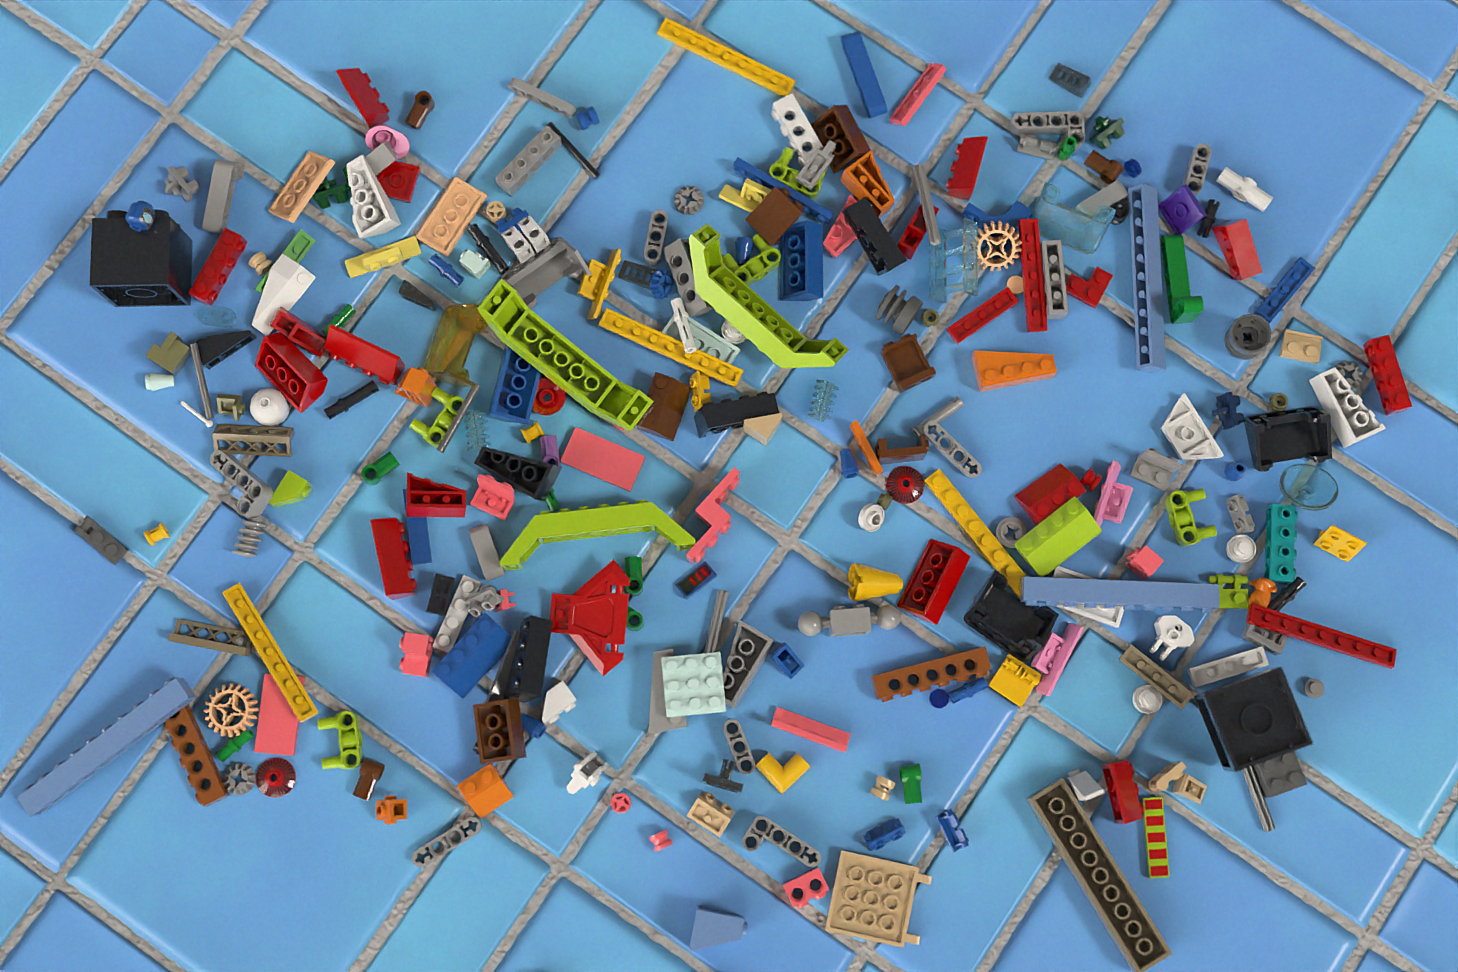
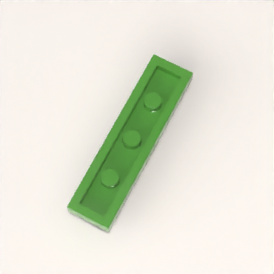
M299 229L281 254L299 264L316 240ZM270 269L254 288L261 294L263 293Z

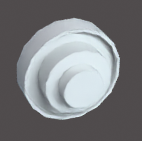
M728 320L724 321L721 333L723 339L733 345L743 343L746 340L743 334L736 327H733Z
M874 503L865 505L858 517L860 527L869 532L879 529L884 521V510L880 505Z
M1236 535L1227 543V555L1236 563H1246L1254 557L1256 545L1249 536Z
M1143 685L1134 691L1132 701L1138 711L1150 714L1156 712L1161 707L1162 694L1151 685Z

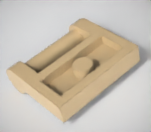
M1182 761L1171 762L1147 782L1148 789L1151 791H1165L1169 786L1168 782L1179 779L1184 774L1182 771L1187 767Z

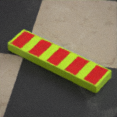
M1163 797L1142 798L1148 878H1169Z

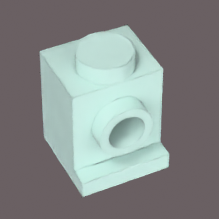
M465 250L460 256L461 266L478 279L491 266L487 258L484 259L477 251L473 253L470 250Z

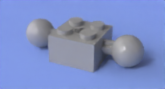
M864 604L853 605L851 609H845V606H835L826 617H821L814 611L803 613L799 617L798 627L807 636L817 635L822 628H829L830 637L866 635L872 631V624H878L885 630L896 628L900 623L901 616L899 610L892 605H884L875 613H870V607H865Z

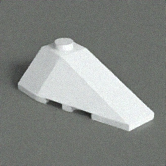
M361 155L347 163L348 182L352 193L350 201L354 212L352 219L359 237L362 239L385 234L401 225L393 205L365 157Z
M281 254L270 268L251 325L265 336L269 335L274 329L270 326V322L280 306L289 311L316 277L300 264Z

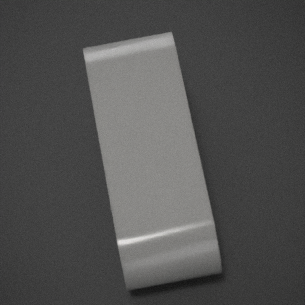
M1204 143L1197 145L1191 153L1182 186L1186 184L1193 186L1195 191H1192L1195 197L1203 187L1212 152L1210 146ZM1197 152H1201L1204 157H1200ZM1193 169H1197L1200 174H1196Z
M1117 180L1079 203L1075 210L1086 224L1108 211L1114 203L1123 202L1129 197V193L1121 181Z
M655 210L650 219L644 258L646 264L651 267L659 265L662 259L668 229V215L664 210ZM657 218H663L664 222L656 223L655 220ZM655 235L661 237L659 241H653L651 238ZM650 253H656L658 255L655 259H650L648 257Z
M487 523L469 529V535L486 581L504 576L505 571L500 566V557Z
M734 719L728 720L724 724V734L737 769L740 773L748 775L755 769L754 759L740 723ZM735 723L738 731L735 734L728 733L726 729L728 724ZM738 741L745 745V749L741 753L736 752L733 748L734 744ZM744 760L750 761L752 764L751 770L743 771L740 766L741 762Z

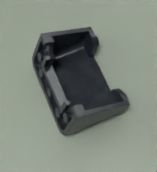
M1301 407L1251 415L1244 418L1253 467L1260 472L1269 471L1273 467V463L1308 457L1315 463H1322L1326 459H1332L1331 416L1319 407Z
M995 570L964 615V621L1016 659L1028 661L1044 646L1059 614L1047 606H1041L1034 610L1032 607L1027 606L1026 603L1020 602L1019 598L1005 589L1008 584L1005 576Z

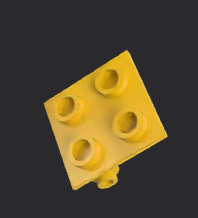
M1331 525L1325 531L1321 529L1318 534L1319 538L1313 543L1315 546L1346 562H1349L1367 544V542L1334 525Z
M1008 654L988 686L1019 707H1022L1035 685L1037 686L1042 675Z

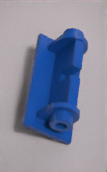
M949 809L935 816L953 853L969 846V839L963 828L959 830L956 828V826L960 825L955 811L953 812L952 809Z
M892 818L883 823L882 827L885 830L883 832L880 831L878 826L866 832V835L863 837L866 843H868L870 851L874 849L879 850L887 842L899 840L905 834L904 826L899 818Z

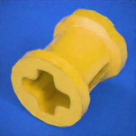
M535 421L533 425L526 429H520L528 444L539 436H545L538 421Z
M163 522L149 531H144V535L151 546H154L157 541L165 537H170V533Z

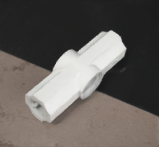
M1227 167L1216 181L1232 191L1233 196L1237 200L1247 201L1262 212L1273 199L1272 196L1258 188L1254 180L1248 177H1241Z

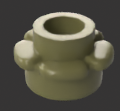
M926 309L921 314V321H923L925 326L930 327L938 324L939 314L935 310Z
M1276 393V395H1272L1269 399L1271 402L1270 407L1273 410L1283 411L1288 405V398L1282 393Z
M888 492L885 495L881 494L876 503L884 510L888 509L893 499L892 496L888 495Z

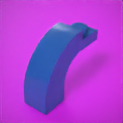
M1016 200L1007 213L1000 216H991L969 202L964 209L963 215L969 222L976 223L974 231L977 233V228L984 230L983 224L986 223L989 227L991 226V221H994L995 225H997L998 221H1001L1002 227L1005 223H1008L1009 228L1014 227L1016 231L1018 230V220L1028 219L1032 210ZM993 233L990 235L992 237H998L1002 233Z

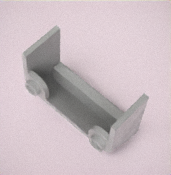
M562 237L550 241L551 244L538 253L535 252L533 257L522 264H517L501 277V279L516 290L517 294L530 309L536 306L537 295L564 276L576 278L582 274V271L588 276L592 274L578 250Z

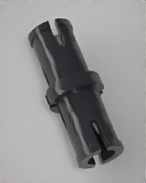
M1214 199L1208 200L1205 210L1207 216L1202 219L1197 231L1199 237L1201 234L1202 238L1209 237L1212 224L1216 221L1215 216L1220 206L1219 201H1216V204H1214Z

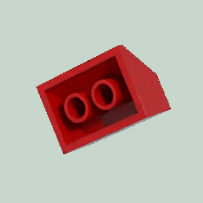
M360 68L339 69L336 71L369 129L390 120L387 114L390 111L385 102L380 103L378 98L381 96L375 87L371 88L369 85L371 80L366 72L362 73Z
M988 137L963 138L962 144L957 145L955 155H958L957 161L953 160L950 171L953 172V176L948 178L946 189H949L947 196L969 201L975 187Z
M1058 464L1014 495V497L1035 526H1037L1074 496L1078 498L1087 490L1076 475L1062 464Z
M1122 760L1101 765L1115 823L1127 824L1143 819L1144 808L1138 800L1139 788L1137 783L1133 781L1134 768L1132 763H1129L1128 760Z

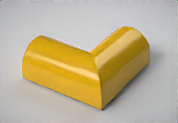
M770 752L755 765L781 794L790 788L810 768L808 763L798 753L784 766Z

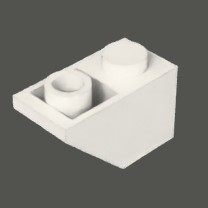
M561 681L546 693L542 721L545 724L548 722L550 724L554 723L560 718L559 714L564 710L567 713L576 707L575 702L578 700L564 681Z

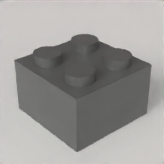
M1294 751L1253 766L1265 798H1272L1307 785Z

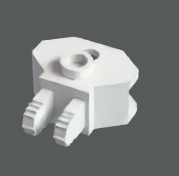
M1177 616L1159 617L1154 623L1157 634L1156 641L1149 651L1153 654L1162 644L1166 648L1160 654L1159 659L1161 661L1165 660L1172 650L1191 646L1195 640L1192 628Z
M595 751L584 760L580 759L573 768L575 770L571 774L573 779L566 788L568 793L575 794L582 787L585 789L590 784L594 786L601 779L599 775L607 768L608 764L605 762L602 766L598 767L592 761L597 755Z

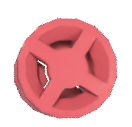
M617 793L611 799V807L615 812L624 813L631 806V799L627 794Z
M667 829L649 837L650 841L654 843L655 852L673 844L672 840L667 836Z

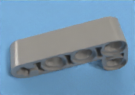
M1078 111L1017 113L1012 117L1009 124V131L1013 135L1064 134L1065 139L1067 137L1069 139L1072 136L1079 141L1076 143L1074 151L1080 149L1085 140L1084 118ZM1070 120L1076 121L1078 125L1071 124ZM1037 121L1041 126H1036L1033 122ZM1051 121H1057L1059 125H1054Z
M219 158L215 161L203 219L204 231L222 234L224 229L227 228L235 182L242 179L244 164Z
M220 450L214 451L210 456L211 465L243 492V495L236 504V511L240 515L257 518L272 499V488L235 456Z
M758 816L754 819L742 839V845L748 851H755L763 839L766 838L809 867H816L821 862V855L816 849L764 816ZM760 819H764L767 822V828L763 831H759L756 828V822ZM776 830H781L784 834V838L780 842H776L773 839V833ZM749 836L756 838L757 843L753 848H749L745 844V840ZM793 841L800 843L801 848L796 853L790 851V844ZM805 846L808 847L807 853L811 855L813 852L816 853V862L811 861V863H808L809 858L805 855L802 858L799 857L803 853Z

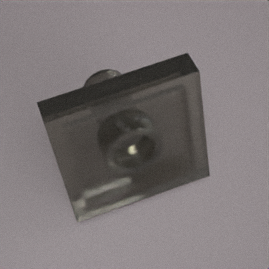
M723 759L719 776L705 773L703 784L741 794L744 784L730 779L735 762L730 761L729 767L726 768L728 760Z

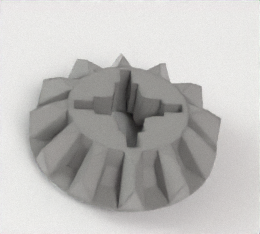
M686 185L675 194V206L683 214H695L702 209L704 196L701 190L695 186ZM692 194V199L694 200V202L690 201V203L686 206V199L684 198H688L689 195Z
M1342 361L1334 367L1343 377L1345 372L1352 371L1351 379H1345L1351 386V390L1357 388L1362 382L1363 372L1360 371L1359 366L1354 364L1353 361Z
M1013 517L1003 519L996 529L998 541L1004 547L1015 548L1014 543L1027 534L1024 523ZM1008 528L1010 530L1018 529L1014 534L1015 539L1012 536L1005 537L1008 533Z
M236 763L228 767L224 774L223 783L227 791L234 795L246 794L255 785V772L247 764ZM241 773V777L247 780V782H239L237 785V781L232 776H239Z

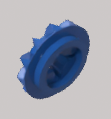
M658 269L652 275L650 290L655 298H666L668 293L672 292L671 286L674 284L671 282L673 277L670 275V271Z

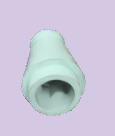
M158 373L145 375L146 389L156 391L175 386L174 375Z

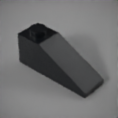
M250 330L207 336L197 340L195 343L198 345L201 362L210 370L257 337Z

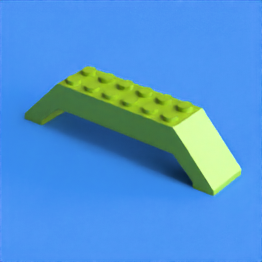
M708 223L690 235L689 244L696 292L717 313L725 317L733 327H736L746 339L753 342L761 352H764L774 364L781 368L833 367L849 351L836 337L832 340L807 339L723 264L719 242L721 235Z
M500 279L477 308L478 312L503 343L591 413L631 432L654 402L639 389L637 390L616 379L527 307L516 290L503 279Z
M638 500L636 504L619 502L617 506L609 507V504H601L597 506L598 508L590 509L589 506L579 507L576 511H570L569 508L560 509L558 513L541 511L539 515H535L500 560V566L504 571L524 569V563L540 544L649 531L658 532L674 544L677 551L690 550L696 542L693 536L654 503L648 502V500Z

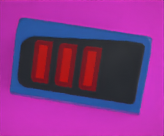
M705 561L677 582L675 586L687 600L715 579L717 574Z

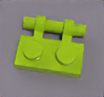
M1240 574L1208 576V583L1219 584V608L1217 609H1248V589H1240L1241 583H1248V576H1241ZM1223 583H1232V589H1223Z

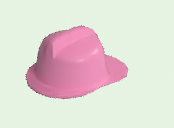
M377 125L366 133V145L372 151L388 141L397 153V159L406 156L409 152L410 145L406 136L393 130L388 125Z

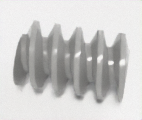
M246 517L249 521H242L246 528L239 529L244 535L237 536L241 543H234L238 550H232V553L246 558L256 557L257 554L253 552V549H259L260 547L255 542H262L258 535H264L265 532L260 528L267 527V525L263 521Z

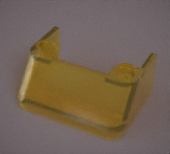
M448 305L444 309L423 368L429 372L428 374L432 376L431 378L459 387L475 386L474 382L469 381V372L464 368L475 334L485 331L488 325L478 312V305Z

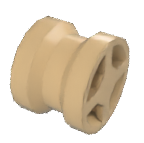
M493 201L486 208L491 222L496 223L499 219L506 218V210L501 202Z
M263 252L255 254L249 261V265L256 269V273L259 276L266 274L273 265L270 260L266 259V255Z

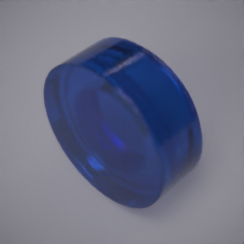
M1131 158L1124 163V168L1130 177L1135 178L1141 174V166L1135 159Z
M935 689L929 695V703L936 709L944 708L949 702L948 693L943 689Z

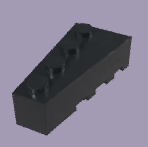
M864 197L842 210L844 217L878 276L889 272L907 261L880 218L874 212L869 200H866Z
M765 391L756 394L754 397L744 395L739 397L738 400L732 401L731 398H728L717 404H714V402L705 403L695 414L694 420L698 436L702 438L706 437L705 434L707 432L714 431L715 434L729 429L731 426L732 429L743 427L744 420L778 414L779 409L775 394H768Z
M483 446L474 462L477 466L528 496L542 501L546 500L562 469V466Z
M531 615L521 622L520 636L504 698H519V702L526 703L541 697L553 621Z

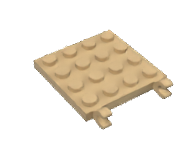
M841 850L825 930L904 948L905 942L919 945L920 936L907 933L916 883L921 882L931 885L932 877L918 874L919 867Z

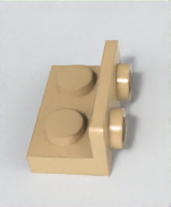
M702 791L688 812L687 817L720 837L735 811L728 804L721 803L715 799L711 793Z

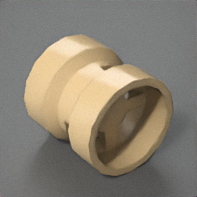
M878 775L875 780L876 785L872 787L870 794L888 801L890 797L889 792L896 783Z

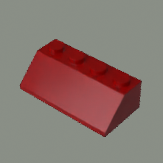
M330 325L324 348L328 353V357L335 361L341 359L345 361L346 366L352 369L360 368L363 374L369 377L374 375L379 378L378 381L385 385L390 383L396 385L406 366L399 356L335 325Z
M279 332L263 337L255 366L300 413L304 412L324 393L328 378L291 340L287 339L285 334Z
M398 518L370 520L386 596L396 600L415 595L417 583L415 578L411 576L413 565L411 559L408 560L407 557L409 545L403 538V534L406 533L404 523L400 522Z
M930 539L897 607L923 621L937 625L971 556L957 546Z

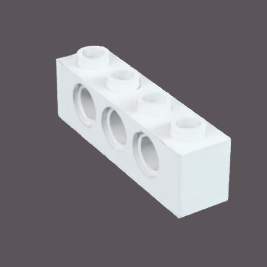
M792 93L774 102L771 114L775 121H779L782 134L788 137L790 141L789 146L794 152L796 151L799 156L797 158L798 162L803 168L815 150L823 146ZM792 116L794 119L787 120L785 117ZM800 131L803 135L796 136L794 132ZM808 146L812 150L806 152L802 148Z

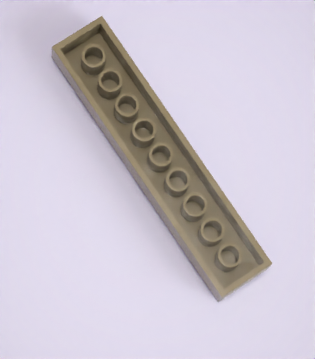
M1058 778L1026 798L1132 972H1145L1173 954L1064 778Z

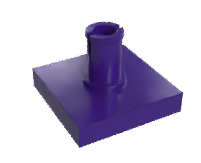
M1187 184L1180 187L1158 205L1159 210L1175 234L1185 233L1207 216Z

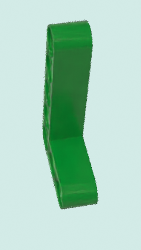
M1163 235L1161 237V251L1170 321L1172 324L1192 323L1203 312L1202 296H1191L1183 235Z

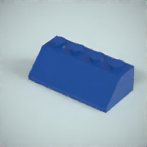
M809 220L793 224L780 238V300L812 301L823 298V225Z
M506 344L487 417L505 422L528 424L541 372Z
M484 613L432 669V672L463 699L504 655L512 636L489 615Z

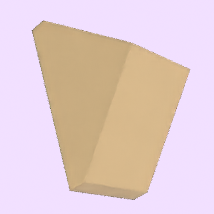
M1183 774L1175 781L1171 793L1201 804L1207 786L1190 775Z

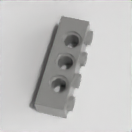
M546 125L495 177L497 185L512 197L562 146L561 138Z
M679 238L664 247L665 260L669 263L671 275L677 284L678 293L682 297L685 311L689 317H700L713 310L714 308L704 301L695 290L689 239Z
M1061 240L1042 241L1040 248L1047 320L1064 319L1069 312Z

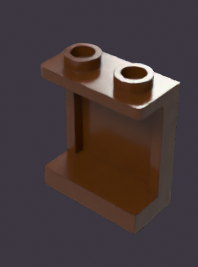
M775 186L745 219L771 246H776L781 241L780 238L800 216L806 213L803 210L804 206L798 200L794 201L790 197L791 193L785 187Z
M908 333L902 336L898 342L894 343L891 341L883 345L880 354L900 393L935 377L936 371L934 367H930L917 341L916 333L913 335Z
M920 435L916 442V447L887 449L886 438L878 439L875 445L876 457L880 465L921 461L927 455V451H929L928 439L925 440V435Z

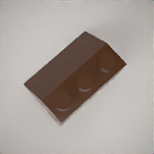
M847 105L832 106L811 124L823 148H825L830 140L836 144V148L832 152L834 158L830 163L833 173L848 168L871 150Z
M655 372L647 394L654 402L638 421L637 430L674 441L692 388L675 378Z
M519 698L473 705L480 764L527 757Z

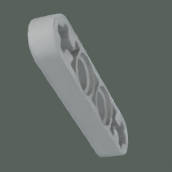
M512 78L508 85L509 89L567 118H572L576 111L572 104L518 78Z
M930 421L923 425L922 434L925 435V438L966 477L975 478L981 474L982 467L980 463L937 422ZM928 426H929V427L934 426L935 428H934L933 431H934L937 435L940 434V432L942 433V435L939 436V437L936 439V441L934 440V438L937 437L935 434H933V433L928 434V431H929V429L927 428ZM942 438H947L950 442L947 449L942 448L940 445ZM956 451H960L963 454V459L960 462L954 459ZM967 459H969L967 464L969 466L975 465L974 470L976 473H969L970 468L967 465H964L963 467L961 465L964 464L967 461Z
M477 817L467 818L413 853V864L417 867L427 866L477 835L482 829L481 820ZM470 821H472L473 823L477 822V830L474 831L473 829L467 831L466 833L469 836L466 837L464 831L460 827L463 825V828L466 829L470 826ZM453 831L461 833V839L457 843L453 842L450 838ZM438 841L444 845V850L441 853H436L433 849L434 844ZM429 847L430 853L434 858L431 859V855L424 858L425 863L422 861L418 862V853L422 855L429 852L426 850Z

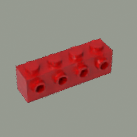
M227 228L224 229L188 292L194 299L212 307L223 285L227 282L232 269L236 266L241 253L246 248L248 242L242 235Z
M1385 335L1370 339L1363 344L1385 415L1403 412L1411 408L1412 403L1390 336Z

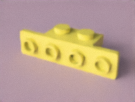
M747 178L742 191L726 184L719 193V198L752 213L772 190Z
M413 236L345 260L349 276L354 278L371 271L380 270L388 265L397 264L400 261L420 255L422 252L417 238Z

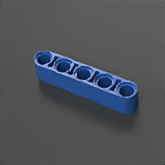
M856 31L841 36L842 48L867 116L873 118L887 113V105L860 32Z

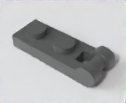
M87 515L83 519L84 522L77 526L74 531L112 564L116 565L129 550ZM91 526L94 530L88 534L86 531Z

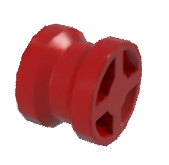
M1089 468L1080 482L1082 485H1086L1088 490L1092 492L1103 476L1095 474L1093 469Z

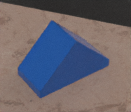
M785 642L770 656V659L790 679L805 666Z

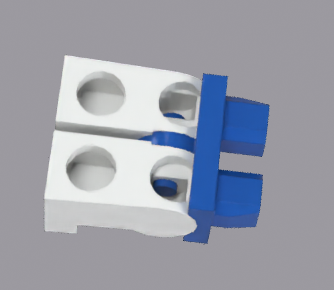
M517 207L511 212L513 217L511 220L507 221L505 218H501L496 223L503 240L522 264L535 255L533 249L538 253L551 243L546 233L526 210L522 211Z

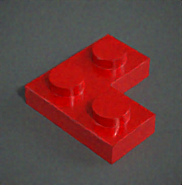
M1099 267L1095 268L1089 281L1071 273L1066 282V293L1095 309L1113 275Z

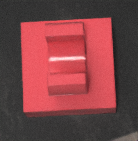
M507 589L496 591L497 594L504 597V600L495 605V612H502L516 605V603H510L508 598L514 596L513 592H508Z

